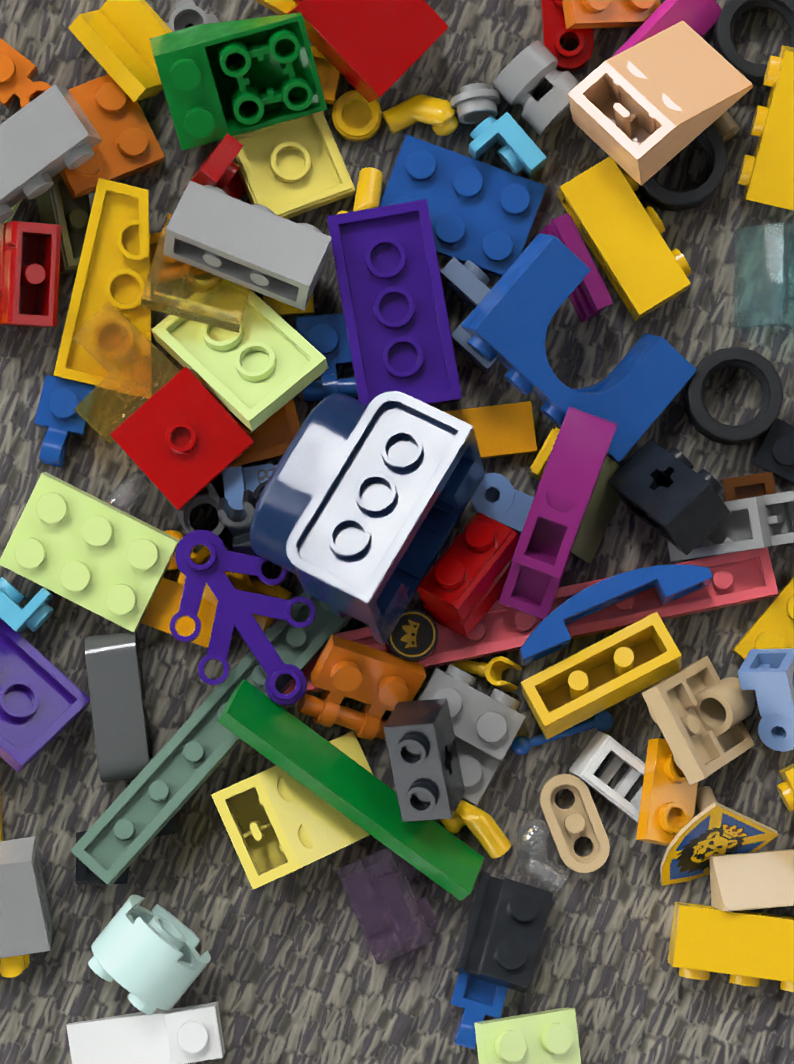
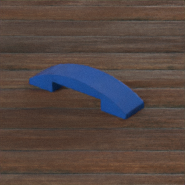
M672 564L639 568L604 579L580 591L553 610L535 628L521 647L519 653L520 661L525 666L569 647L572 638L566 625L651 588L655 589L663 606L709 586L713 575L709 567Z

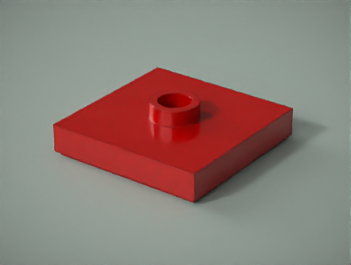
M186 366L109 434L178 511L183 509L255 444L250 436Z

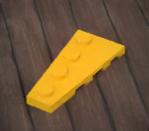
M98 178L54 376L146 398L152 397L148 189Z

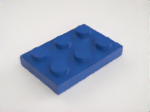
M406 134L379 207L427 199L436 253L449 259L455 257L463 264L470 260L482 271L502 277L523 252L546 190V185Z

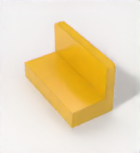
M107 0L99 10L79 14L68 27L133 102L156 96L162 91L163 86L153 56L150 38L173 31L145 0Z

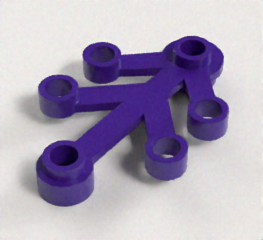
M196 530L186 534L179 541L175 552L176 564L179 570L186 576L179 612L170 621L172 635L178 641L184 643L192 642L199 637L202 624L198 618V612L207 583L216 596L218 604L207 655L201 659L198 665L200 678L205 683L213 686L220 685L227 680L230 674L227 658L235 625L267 674L265 689L268 696L279 705L289 706L296 704L303 698L306 692V678L298 667L292 664H284L252 614L285 620L294 628L304 629L309 627L315 620L316 609L314 604L305 597H295L291 600L235 589L224 571L258 576L264 584L276 586L286 579L288 570L282 568V573L278 578L268 579L262 573V568L268 560L262 557L227 551L223 541L210 531ZM198 546L207 547L211 553L209 561L203 565L195 564L191 559L192 551ZM298 603L307 605L311 611L310 617L304 622H296L290 615L292 607ZM183 617H190L195 621V630L189 636H181L176 630L177 622ZM211 660H218L224 666V672L218 679H209L204 673L205 665ZM281 675H291L296 681L295 689L289 694H282L276 689V680Z

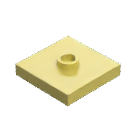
M323 111L232 136L243 145L233 161L240 167L238 173L251 204L263 205L272 210L275 215L289 219L354 195L355 187Z

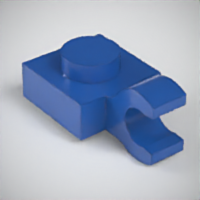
M45 376L34 421L36 426L48 429L39 455V460H42L43 464L62 468L70 434L85 437L96 393L95 386L54 376Z
M462 972V974L458 973L450 1004L464 1008L454 1039L455 1044L475 1050L477 1042L474 1022L483 1021L485 1015L500 1019L508 991L507 987L477 979V976Z

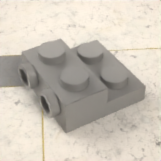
M449 664L446 672L435 668L418 701L447 698L465 789L462 798L478 805L526 716L517 712L521 704L520 701L496 688L493 689L489 697L472 687L476 680L474 676Z

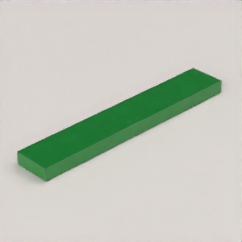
M245 679L234 688L217 722L461 901L471 894L484 860L482 855L435 820L402 822L396 791Z

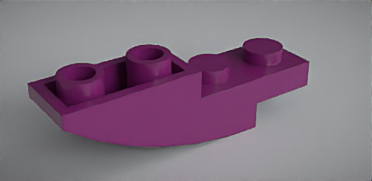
M573 407L568 408L527 515L498 603L541 619H545L550 614L578 532L586 516L617 429V423Z

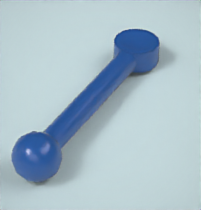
M604 710L594 715L592 719L582 721L546 740L544 734L530 738L523 735L514 738L511 747L514 753L525 755L530 751L531 747L593 728L607 731L613 725V717L608 711Z

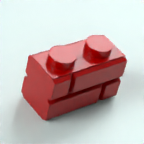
M10 221L0 224V325L34 328L57 327L62 225Z
M482 513L474 515L464 528L465 532L458 535L417 587L421 600L424 601L423 606L426 613L435 622L463 637L470 635L501 595L512 564L511 560L519 541L518 533L513 529Z

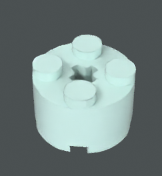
M131 895L92 943L91 949L94 955L88 964L102 979L109 982L116 980L130 992L128 999L137 1009L145 1014L152 1015L157 1008L162 1010L172 1009L210 962L211 956L208 950L201 956L199 955L195 947L201 940L165 908L156 904L149 911L139 906L145 899L144 897Z

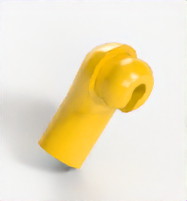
M424 94L415 95L382 112V116L392 135L417 122L432 125L433 131L438 136L449 135L458 126V119L454 115L456 109L451 107L448 100Z
M461 799L452 819H440L446 829L452 834H457L466 825L492 859L501 857L511 847V842L492 816Z

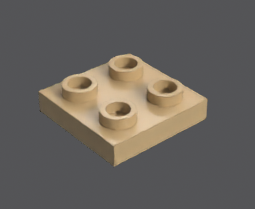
M708 655L689 664L641 693L648 705L652 719L658 724L673 753L675 763L683 771L689 785L707 778L755 745L743 723V720L752 714L755 707V697L752 690H741L739 678L727 677L720 680Z

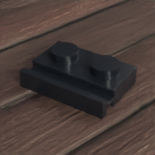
M483 871L454 972L461 974L465 972L477 976V979L526 993L530 985L553 892L507 878L502 880L492 877L490 873Z

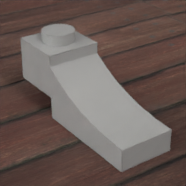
M794 490L725 501L724 504L731 513L688 555L684 554L667 540L671 562L794 543Z

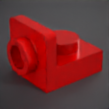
M227 133L210 152L190 181L203 186L218 187L226 192L228 196L239 200L245 192V188L238 173L240 167L233 160L243 145Z

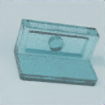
M780 222L738 228L735 231L734 325L736 327L753 328L773 325L794 329V224Z

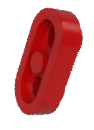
M541 0L543 44L558 59L556 69L562 72H574L583 68L589 62L593 52V28L566 29L562 0ZM564 37H573L577 41L578 47L573 51H566L561 47L560 40Z

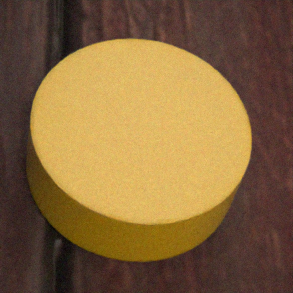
M351 90L342 94L336 100L332 109V121L335 130L341 137L352 142H362L373 137L379 130L382 122V111L377 99L368 103L357 90Z

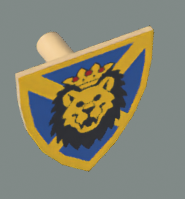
M700 787L697 789L696 796L699 814L677 833L667 847L660 865L661 886L688 882L710 875L709 856L756 852L779 835L778 831L717 803L711 787Z

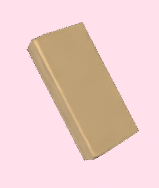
M794 849L709 856L711 907L722 911H740L794 906Z

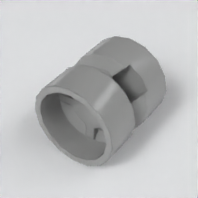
M536 40L522 50L500 72L492 86L511 106L520 104L523 107L521 117L539 136H543L571 112L568 93L580 82L569 71L559 72L556 69L558 59L540 40ZM549 81L553 88L537 102L532 96Z

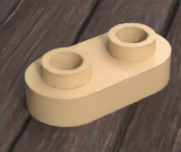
M557 774L552 776L541 788L539 803L559 856L566 866L576 872H593L606 862L610 852V843L587 785L574 775ZM562 789L570 790L574 796L573 804L566 809L559 808L555 803V796ZM579 837H588L592 841V850L586 856H579L574 851V842Z

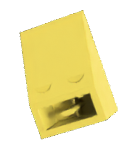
M354 730L329 741L373 774ZM277 765L211 794L252 889H256L370 835Z

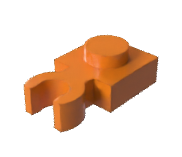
M1 38L0 103L7 108L17 97L23 108L33 101L35 96L42 94L52 86L42 81L32 82L30 79L37 72V67Z

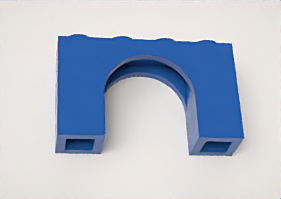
M539 233L461 324V327L472 336L467 342L468 345L486 361L491 363L496 358L505 366L508 371L504 378L522 394L527 396L532 391L544 402L540 411L560 428L569 407L617 423L618 426L607 457L620 462L694 375L697 369L663 337L644 333L614 370L600 382L584 388H569L563 384L553 373L547 360L545 349L546 332L555 312L591 269L556 236Z

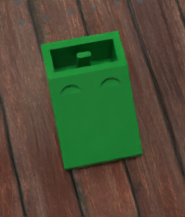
M302 13L200 24L150 38L153 56L181 151L222 140L227 133L230 136H236L327 110Z

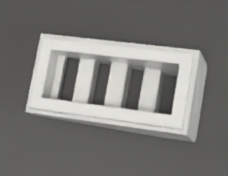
M598 731L570 767L569 772L580 778L586 785L638 823L642 787L630 802L624 797L639 776L642 775L644 777L645 763L611 736ZM611 752L613 756L596 777L594 775L595 771L608 753ZM626 763L630 768L615 788H610L607 784L621 765Z

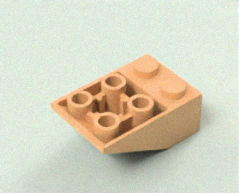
M681 21L604 61L568 93L573 122L642 186L751 90L753 84L687 23Z

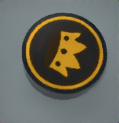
M416 609L405 610L391 633L388 644L395 656L407 661L419 662L428 658L434 652L438 643V629L434 620L427 613Z

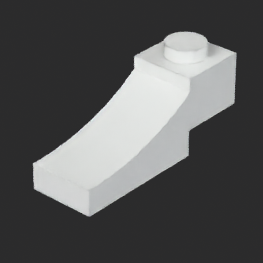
M218 1001L170 1010L156 1009L152 1015L137 1012L68 1023L66 1025L72 1064H187L223 1058L225 1054Z

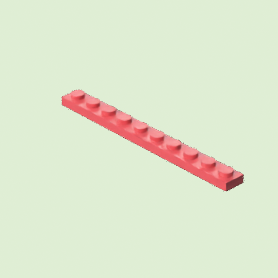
M768 547L676 563L678 565L709 567L713 575L709 586L663 606L655 589L651 588L566 625L571 638L575 639L626 628L655 612H658L662 620L777 597L779 593ZM607 578L559 587L550 613L580 591ZM496 600L468 637H463L435 622L438 629L437 646L428 658L416 663L424 665V669L520 650L529 635L544 619L498 603L499 600ZM370 627L336 634L338 637L394 655L389 647L388 640L385 645L375 641ZM322 651L303 671L307 683L306 694L324 690L312 686L310 675ZM296 681L293 682L284 694H289L295 689Z

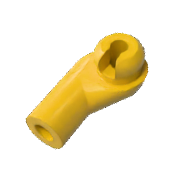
M371 167L360 170L353 211L379 207L384 175L380 170ZM341 210L337 214L348 213V211Z

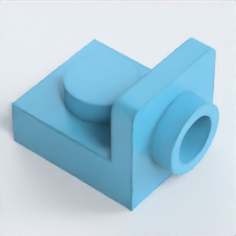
M508 112L498 120L493 115L489 116L470 133L473 141L469 144L468 153L475 160L498 141L502 147L497 150V153L513 173L517 174L520 170H523L531 178L545 166L547 157Z
M1 577L0 618L18 633L22 634L27 627L35 632L53 613L54 609L48 604L55 596L43 587L22 608L19 602L25 596L4 577Z

